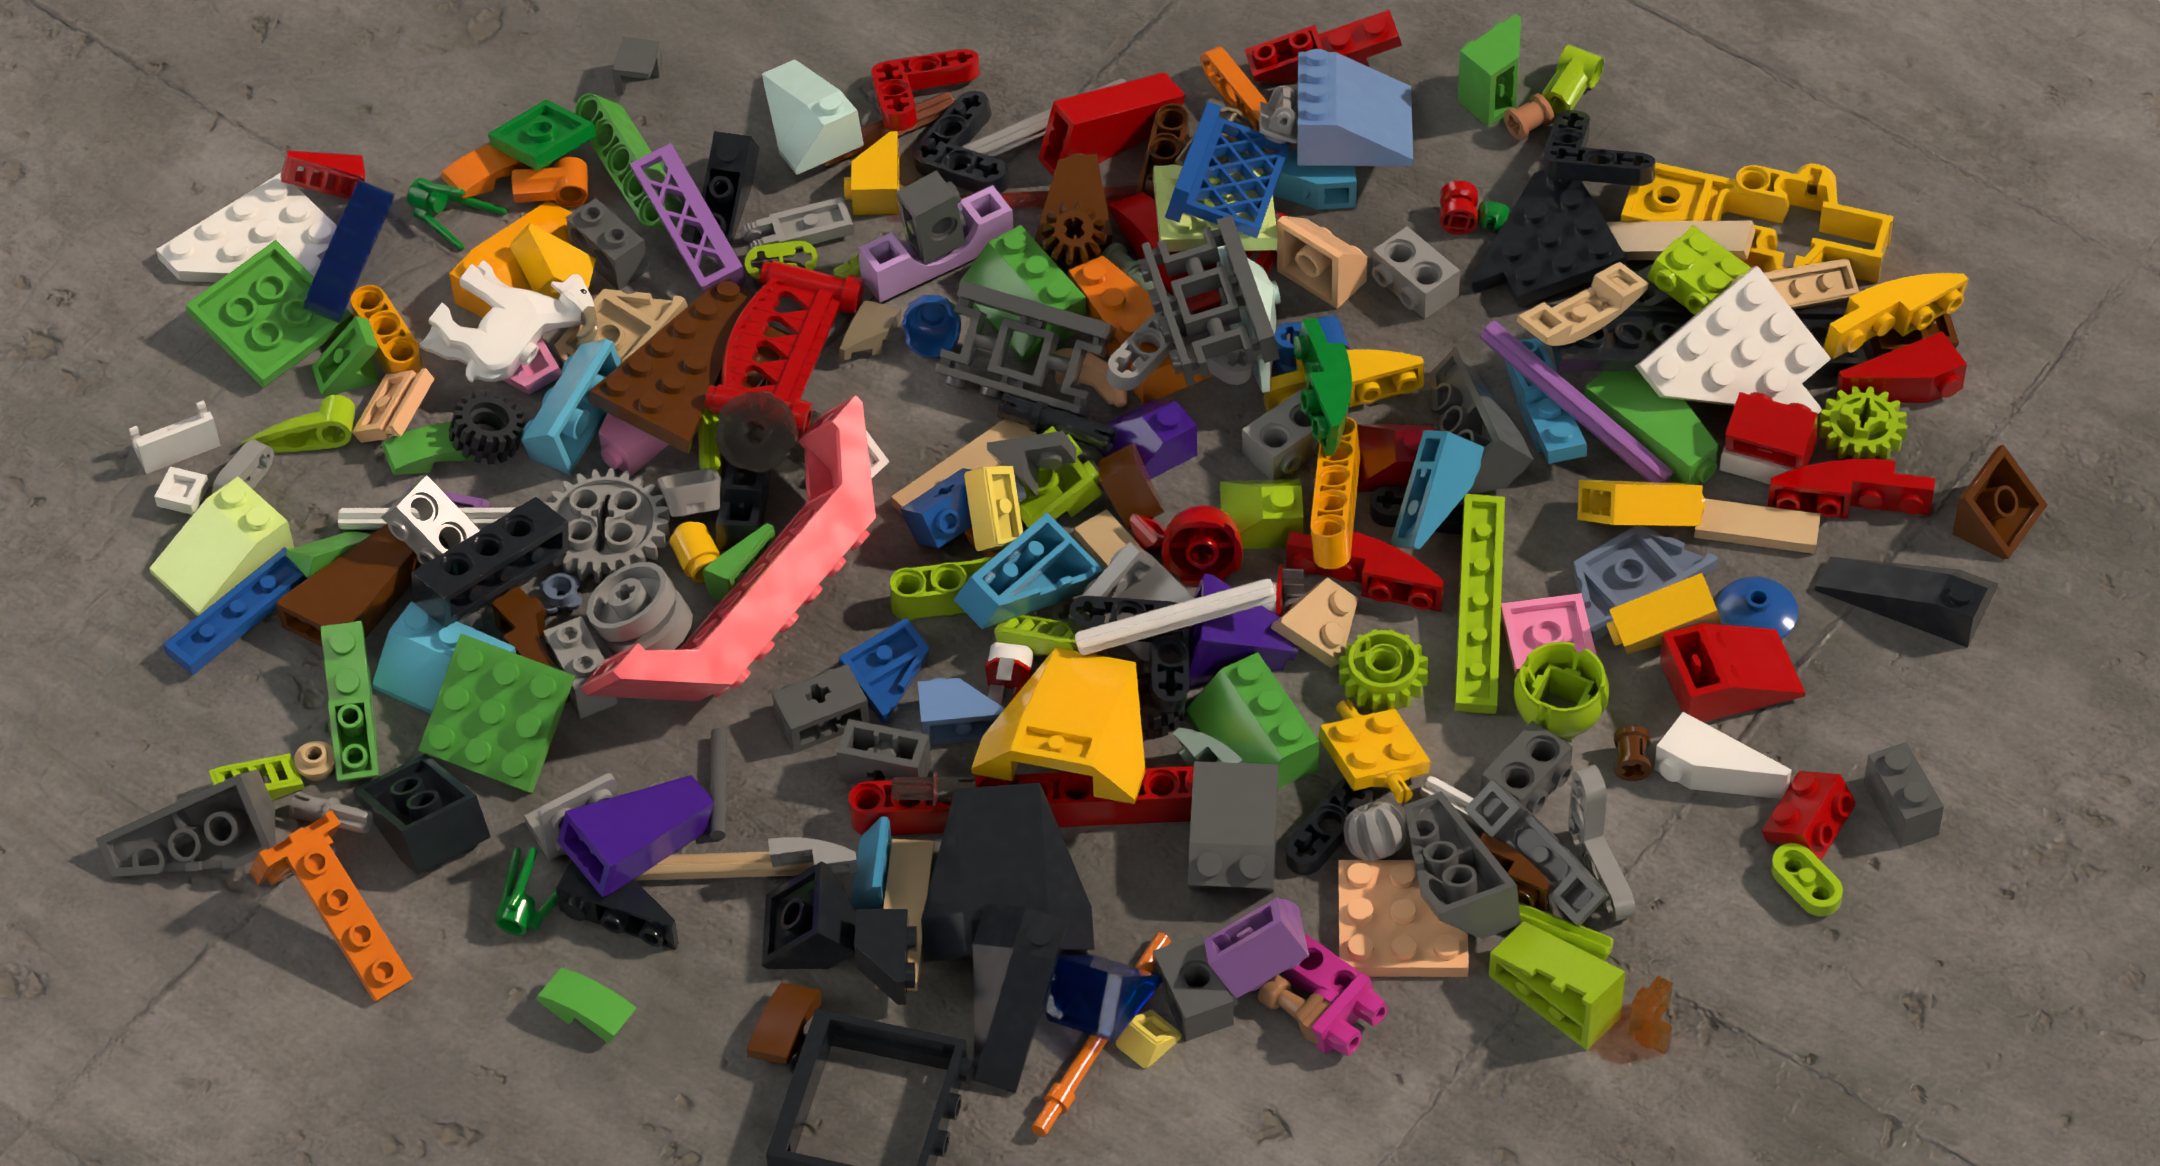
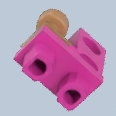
M1306 934L1305 939L1309 957L1305 958L1297 967L1285 970L1286 978L1278 974L1266 981L1259 990L1258 1001L1271 1010L1282 1007L1298 1021L1301 1035L1305 1040L1315 1043L1316 1048L1327 1055L1333 1048L1340 1053L1351 1056L1362 1041L1361 1031L1353 1027V1025L1359 1018L1373 1027L1378 1025L1388 1013L1386 1002L1374 992L1371 978L1362 972L1359 973L1351 965ZM1291 984L1299 990L1303 988L1311 995L1306 1000L1291 992Z

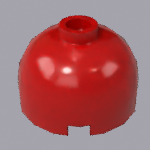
M1198 505L1181 511L1170 521L1164 533L1161 555L1165 568L1169 573L1171 569L1174 574L1180 576V582L1188 586L1198 587L1204 573L1213 575L1225 582L1226 576L1232 574L1234 570L1236 573L1241 565L1243 542L1239 526L1230 515L1217 507Z

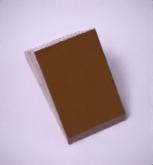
M1134 443L1098 461L1100 483L1129 530L1132 529L1130 517L1133 514L1152 519L1165 512Z

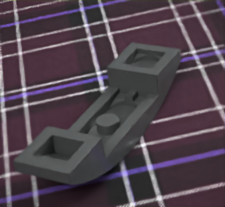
M1492 779L1464 809L1488 835L1502 841L1522 854L1543 874L1550 884V895L1548 897L1577 926L1580 927L1609 896L1590 872L1557 837L1496 780Z

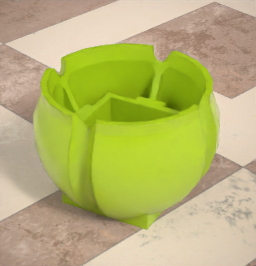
M1552 642L1537 647L1526 656V661L1521 665L1520 671L1515 677L1514 700L1518 712L1526 724L1529 725L1531 721H1534L1555 736L1570 742L1573 741L1575 736L1587 732L1595 726L1608 704L1609 682L1603 664L1587 648L1582 652H1577L1574 643ZM1552 693L1577 703V705L1572 708H1557L1544 703L1547 695Z

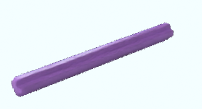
M1492 321L1483 329L1480 339L1647 481L1666 483L1673 472L1666 464L1498 322Z

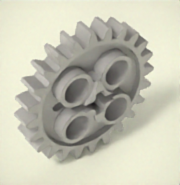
M613 468L608 470L606 477H600L597 469H593L592 478L587 480L579 473L577 474V484L573 485L570 482L563 481L564 493L552 491V502H544L568 521L569 551L553 560V565L556 567L563 564L564 572L567 575L577 569L579 580L581 581L591 573L594 574L595 582L599 583L603 574L610 575L624 566L637 562H646V557L657 560V548H665V536L670 535L668 507H665L663 494L657 495L655 484L645 487L642 475L631 481L628 470L620 478L615 477ZM609 499V517H607L605 520L604 531L605 546L604 550L599 552L601 548L600 533H602L604 530V504L605 500Z

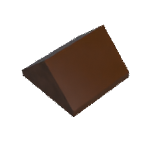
M2000 445L1995 449L1959 498L1953 535L2001 559H2009L2047 507V503L2004 445Z

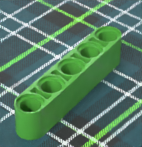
M584 94L576 103L574 113L594 124L596 136L588 141L640 222L645 226L669 234L630 166V163L652 153V151L619 103L596 94ZM659 162L643 170L647 179L664 183L666 174ZM654 189L655 193L659 198L661 191ZM667 193L663 203L665 210L682 214L684 205L679 196ZM672 220L673 224L677 228L678 222Z

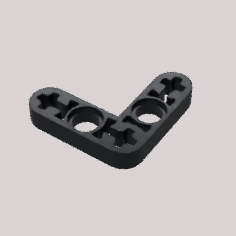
M969 91L959 96L914 146L912 156L915 167L920 174L927 176L937 170L946 183L951 181L955 186L976 193L992 185L999 194L1008 189L1010 177L1004 161L962 147L976 136L992 116L989 100L985 93ZM951 130H960L958 134L953 136H943ZM960 164H970L965 169L957 171L952 170L955 166H958Z
M1567 110L1558 113L1544 151V173L1547 176L1557 179L1644 186L1655 180V158L1653 156L1640 152L1586 148L1590 132V116L1577 110Z
M1081 596L1071 603L1067 623L1070 630L1076 634L1078 631L1106 624L1104 623L1105 613H1110L1108 622L1110 623L1117 621V616L1122 613H1131L1135 616L1178 603L1160 600ZM1082 613H1090L1092 621H1084ZM1189 626L1138 640L1139 642H1149V696L1153 706L1162 712H1177L1186 703L1189 691ZM1163 650H1171L1178 654L1180 660L1173 664L1165 663L1158 657V653ZM1166 678H1173L1172 692L1175 694L1174 696H1167V692L1164 690Z

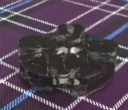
M769 391L746 392L736 396L726 403L718 417L720 418L718 430L716 431L718 448L730 464L740 469L744 468L754 472H765L773 469L789 457L794 445L798 441L796 422L791 410L780 398ZM751 421H754L757 425H763L765 431L763 432L764 440L762 442L758 438L751 440L748 437L747 433L751 431L749 424Z

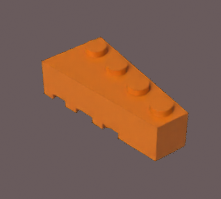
M1100 256L1068 271L1069 279L1086 297L1087 317L1107 322L1116 328L1112 343L1108 342L1106 347L1107 354L1111 357L1154 313L1149 293L1107 258ZM1144 342L1138 345L1140 350L1147 353L1158 350L1152 343ZM1169 355L1133 391L1141 403L1145 404L1190 385H1187L1183 372L1175 374ZM1131 360V365H1130L1126 370L1132 371V366H1133V361H1132V360ZM1201 373L1193 375L1195 383L1213 376L1211 373L1203 378Z

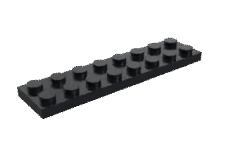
M1547 304V305H1549V306L1552 308V307H1554V306H1556V305H1558V304ZM1630 306L1613 321L1593 334L1570 344L1551 346L1558 371L1639 372L1635 366L1695 315L1685 306ZM1799 308L1793 309V311L1823 348L1830 323L1843 317L1846 309ZM1861 346L1852 353L1846 352L1835 359L1831 358L1814 374H1839L1840 371L1866 362L1867 359L1863 347Z

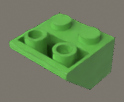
M1514 14L1504 22L1495 24L1490 31L1476 40L1469 41L1460 50L1457 102L1487 127L1503 118L1505 110L1509 108L1516 109L1521 17L1517 14Z

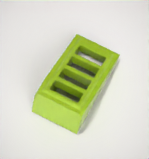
M1021 615L1001 622L994 630L998 643L1028 646L1033 651V656L1050 655L1055 647L1072 651L1077 648L1075 634L1070 630L1067 622Z
M290 753L225 765L208 771L212 786L238 774L258 769L261 777L269 776L271 783H265V786L272 801L305 789ZM284 769L288 779L279 781L276 772Z

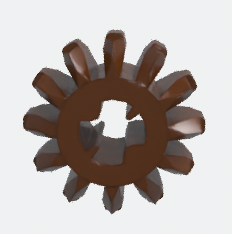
M1079 200L1075 202L1073 210H1069L1068 206L1062 202L1059 204V214L1049 211L1046 215L1048 224L1042 225L1040 234L1046 237L1042 241L1043 250H1053L1051 259L1054 262L1059 261L1062 257L1066 258L1065 265L1068 269L1072 267L1073 259H1078L1080 264L1088 262V255L1098 258L1101 254L1099 245L1105 244L1107 237L1106 234L1101 232L1105 228L1104 220L1094 219L1096 209L1091 207L1085 212L1081 211L1082 205ZM1073 230L1080 232V238L1077 239L1076 235H1074V239L1067 237V231H1070L1071 234H1073Z

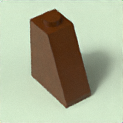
M1076 153L1067 158L1058 159L1034 239L1041 248L1042 241L1046 237L1041 235L1040 231L1042 225L1048 224L1046 220L1047 213L1052 211L1059 214V204L1062 202L1068 206L1069 210H1073L1074 204L1078 200L1082 205L1081 211L1085 212L1088 208L1094 207L1096 209L1094 219H1103L1105 222V228L1101 232L1106 234L1107 237L1106 243L1099 245L1101 253L1112 244V230L1097 154L1085 155ZM1073 230V234H1071L1070 231H1067V237L1074 239V235H1076L1077 239L1080 238V232ZM1044 250L1051 258L1053 250Z

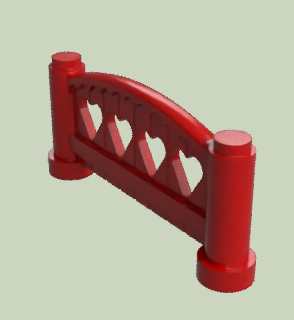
M775 260L772 263L765 261L759 278V284L764 286L742 310L730 332L722 363V385L719 384L717 387L710 385L704 407L710 409L713 414L787 432V438L799 440L808 430L813 413V403L801 400L838 310L854 316L857 313L863 297L865 278L849 274L846 279ZM780 297H789L804 310L779 313L774 308L780 305ZM777 321L794 335L770 338L766 337L763 333L769 331V322ZM767 346L783 358V360L759 363L752 358L758 356V347ZM756 371L773 385L747 388L742 383L747 381V372Z

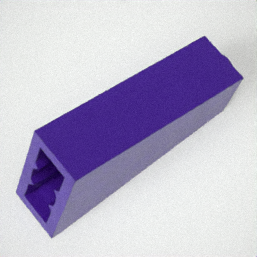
M692 775L565 811L557 842L598 893L604 897L618 890L704 834L714 801Z

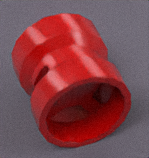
M1452 181L1445 184L1440 190V205L1442 206L1440 210V225L1442 229L1455 235L1470 233L1478 225V210L1476 209L1478 205V190L1476 186L1467 181Z

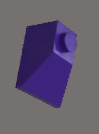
M1153 399L1104 424L1117 428L1115 442L1109 441L1110 444H1113V448L1109 452L1097 448L1105 458L1134 443L1150 479H1153L1197 456V425L1176 400Z

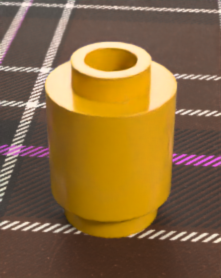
M691 521L682 523L674 530L669 543L685 575L691 577L696 583H703L705 580L702 571L718 558L720 553L705 524Z

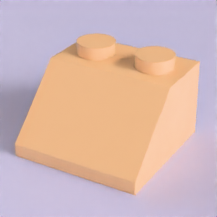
M1282 216L1277 220V272L1337 309L1367 281V256L1359 248L1345 243L1334 236L1327 228L1319 227L1308 219Z

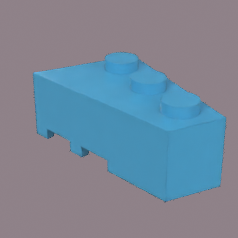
M1047 512L974 573L953 600L981 629L1056 604L1064 599H1071L1082 595L1086 586L1092 580L1098 578L1104 569Z

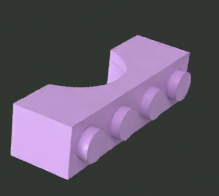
M993 185L962 199L958 203V208L966 222V226L962 228L965 244L926 265L907 241L897 238L893 232L858 247L861 277L865 278V284L879 303L977 258L989 241L1013 229L1012 209Z

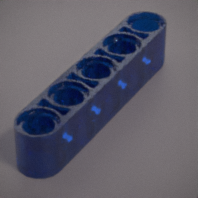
M358 180L311 283L302 309L340 323L386 220L395 193Z

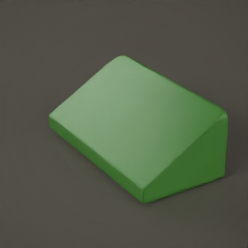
M352 530L288 549L285 555L309 578L371 534Z

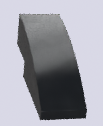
M733 445L721 488L722 503L716 521L718 551H728L763 526L770 485L773 447Z

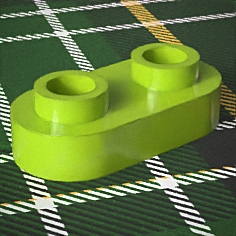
M1787 843L1776 849L1771 865V873L1774 879L1809 914L1828 916L1835 913L1841 905L1843 886L1840 880L1804 845ZM1795 868L1798 872H1789L1786 869ZM1821 896L1826 900H1819L1814 897Z

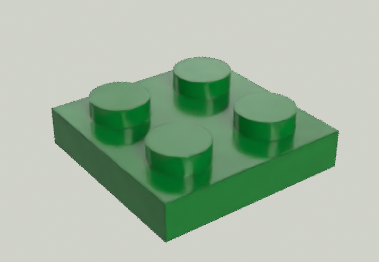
M546 99L489 132L488 136L492 147L538 171L541 168L548 167L553 161L566 153L580 148L583 143L595 137L596 133L592 122Z

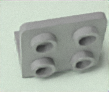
M1131 542L1113 555L1110 565L1098 578L1092 580L1086 586L1082 595L1160 600L1176 603L1195 599L1151 554ZM1105 613L1104 623H1108L1110 613ZM1122 613L1117 616V620L1128 618L1134 615L1131 613ZM1134 641L1125 644L1141 660L1149 662V642Z
M605 774L524 815L527 828L548 860L567 854L557 842L565 811L619 796L617 782L612 774Z

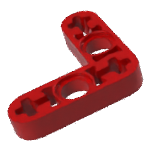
M959 49L889 60L874 65L871 69L873 89L885 128L893 131H903L916 125V105L912 90L963 83L976 79L980 75L978 53L969 49Z

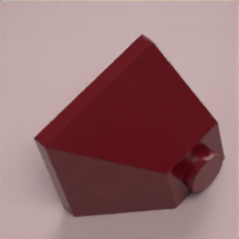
M1433 423L1357 424L1360 450L1357 492H1374L1383 486L1407 488L1423 431H1435Z

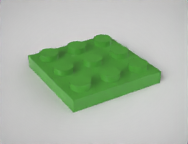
M274 240L186 304V313L263 388L346 328L353 320V314L277 240Z
M460 634L418 751L533 793L575 675L473 637Z

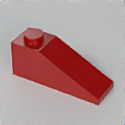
M1942 331L1840 371L1836 396L1839 390L1850 395L1852 386H1857L1860 393H1866L1868 387L1871 386L1874 388V395L1879 396L1885 391L1888 392L1889 403L1897 400L1900 403H1930L1942 397H1951L1963 389L1967 363Z

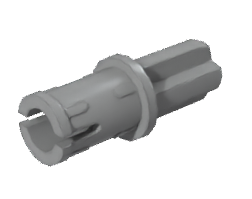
M297 792L295 793V798L293 797L291 800L289 813L294 819L315 822L321 819L325 813L333 810L341 823L339 828L358 833H368L371 829L373 814L370 811L343 805L338 798L324 799Z

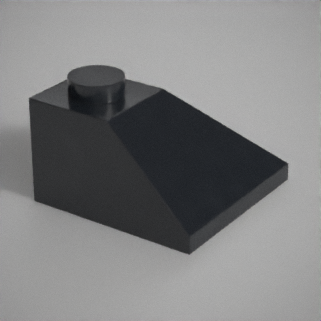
M821 861L766 894L762 967L766 969H829L855 954L856 912L828 864Z

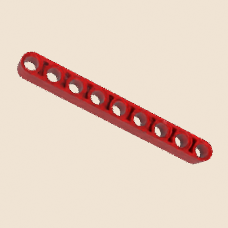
M1194 766L1145 768V774L1135 804L1094 797L1093 776L1073 772L1015 774L1013 781L987 776L866 781L855 785L849 792L850 819L852 828L861 835L880 817H888V820H890L891 835L944 833L950 810L949 805H951L955 789L1040 783L1058 827L1191 821Z

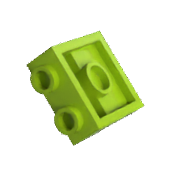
M1692 225L1679 239L1676 237L1657 257L1646 278L1696 315L1731 286L1729 281L1743 276L1751 267Z
M1052 426V427H1050L1048 430H1046V431H1045L1044 433H1042V434L1051 433V432H1057V431H1056V429ZM1069 433L1066 436L1077 448L1076 463L1063 464L1057 469L1039 468L1038 496H1035L1023 486L1026 499L1019 502L1021 519L1028 528L1047 512L1054 520L1065 511L1073 517L1103 494V491L1097 485L1100 482L1098 471L1089 460L1082 465L1077 457L1083 451Z

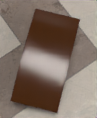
M1483 833L1480 840L1516 883L1518 902L1545 912L1548 908L1550 884L1543 874L1512 847Z
M781 982L757 1022L747 1048V1057L765 1060L773 1064L781 1063L787 1065L805 1041L804 1026L814 1015L815 1009H818L822 1004L821 990Z

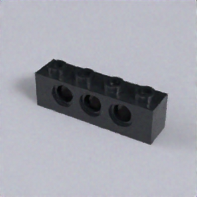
M534 497L413 571V602L442 626L447 627L569 551L568 521L539 498Z

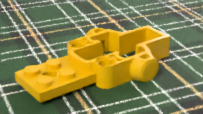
M1655 162V180L1648 185L1630 187L1621 214V222L1721 221L1722 215L1730 212L1783 223L1789 205L1821 211L1819 232L1876 244L1875 249L1868 250L1812 238L1810 252L1805 257L1796 255L1793 267L1849 258L1855 279L1878 283L1885 250L1890 244L1894 216L1838 204L1836 176L1829 168L1819 164H1805L1795 174L1762 166L1749 165L1738 171L1736 179ZM1668 196L1676 199L1677 201L1674 203L1667 204L1661 202L1659 199ZM1754 225L1756 230L1747 260L1742 261L1751 268L1758 266L1763 273L1788 269L1783 267L1785 253L1775 251L1778 245L1776 230Z

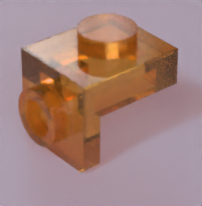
M1658 975L1649 988L1643 986L1637 992L1631 1005L1632 1011L1628 1035L1633 1037L1641 1046L1666 1054L1671 1045L1673 1028L1670 1024L1662 1021L1661 1018L1670 1007L1673 983Z

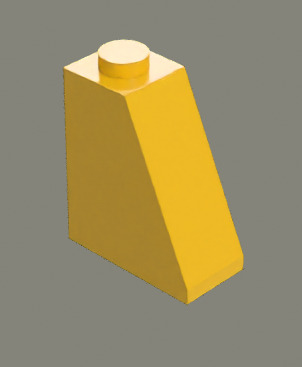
M1579 480L1577 520L1610 525L1701 526V516L1705 511V498L1702 494L1703 485Z
M1700 573L1609 609L1613 621L1606 623L1614 645L1623 644L1626 653L1630 654L1661 645L1664 632L1700 623L1721 624V620L1703 573Z

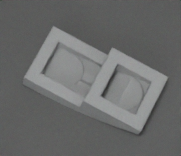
M800 837L768 839L773 867L814 862V865L822 861L829 865L834 875L859 872L856 852L844 846Z

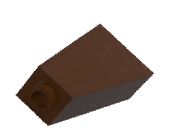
M388 524L384 525L283 595L276 602L282 628L323 648L321 626L362 621L364 637L366 639L412 584V572L422 565L417 558V554L404 541L397 539L390 532Z

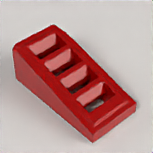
M287 151L280 175L281 182L344 199L359 200L365 182L363 155ZM301 166L304 167V170L297 171V168Z

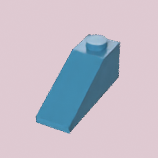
M1423 431L1390 545L1396 548L1420 549L1474 485L1475 478L1481 468V458L1485 447L1449 431Z

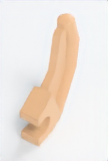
M1074 348L1060 349L1055 351V354L1071 359ZM1087 352L1077 385L1082 383L1093 386L1108 404H1115L1118 408L1124 407L1127 404V391L1113 388L1106 379L1108 363ZM1055 371L1057 384H1063L1065 373Z

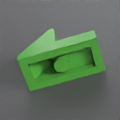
M356 316L311 366L321 395L327 397L374 384L380 380L372 358L378 349V345L368 319Z

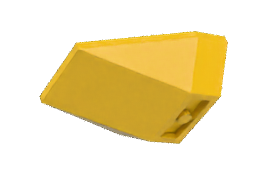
M1055 647L982 736L971 768L972 774L1013 781L1018 763L1020 762L1093 776L1094 797L1135 804L1145 774L1136 662L1094 654L1081 655L1078 651Z

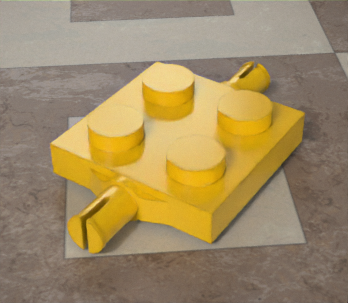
M1346 699V703L1344 700L1339 702L1336 710L1343 720L1320 725L1318 738L1352 790L1386 787L1390 789L1398 803L1402 804L1403 800L1405 803L1412 798L1413 792L1405 781L1412 777L1429 774L1431 761L1397 710L1389 709L1361 715L1351 700Z

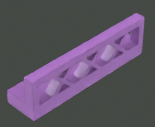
M669 143L630 163L633 173L701 291L704 292L725 280L734 282L737 285L746 282L742 264L673 145ZM660 162L666 174L664 183L647 179L643 170ZM654 189L661 191L659 198L655 193ZM667 193L679 196L684 205L682 214L665 210L663 203ZM672 220L678 222L677 228L673 224ZM685 224L696 226L702 236L699 245L683 241L681 234ZM690 251L696 253L695 259L692 257ZM702 256L714 257L721 270L704 278L699 269Z

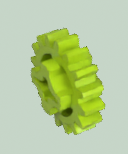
M1852 386L1850 395L1839 390L1837 391L1836 400L1830 398L1826 400L1825 410H1821L1820 438L1827 439V450L1839 449L1837 457L1839 459L1846 457L1848 454L1853 456L1852 459H1875V456L1879 455L1882 459L1888 460L1891 450L1899 452L1901 443L1906 438L1907 414L1906 412H1899L1901 404L1899 400L1888 402V392L1885 391L1877 396L1874 395V388L1871 386L1868 387L1866 393H1860L1857 386Z

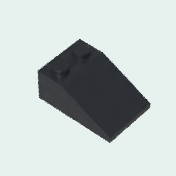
M426 753L353 789L355 797L364 810L370 811L373 814V822L397 856L417 875L422 872L435 870L443 861L459 853L470 852L479 843L491 838L477 795Z

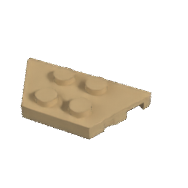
M603 289L593 300L597 317V333L593 341L602 339L613 341L621 363H623L688 307L687 302L681 296H674L673 300L653 299L651 293L635 292L626 294L620 290ZM582 324L569 327L554 344L563 364L578 349L576 346L578 341L576 335L583 328Z

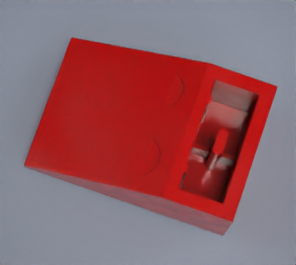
M1700 623L1662 634L1660 664L1681 712H1685L1701 722L1794 700L1806 695L1777 629Z

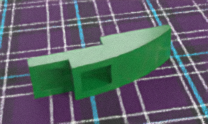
M1317 318L1302 319L1299 336L1294 338L1295 357L1298 360L1301 359L1304 365L1307 383L1306 389L1301 391V408L1303 413H1308L1311 419L1314 439L1320 441L1326 456H1333L1344 433L1351 397L1352 373L1349 357L1343 342L1328 344Z

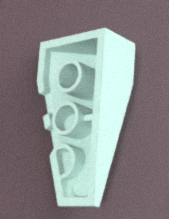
M795 59L762 73L779 154L796 175L864 145L858 111L838 88Z

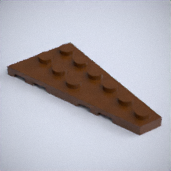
M729 280L709 288L591 389L589 403L688 454L692 445V439L695 432H698L706 409L704 405L707 391L710 385L717 387L722 377L723 357L730 332L742 310L753 298L754 293Z

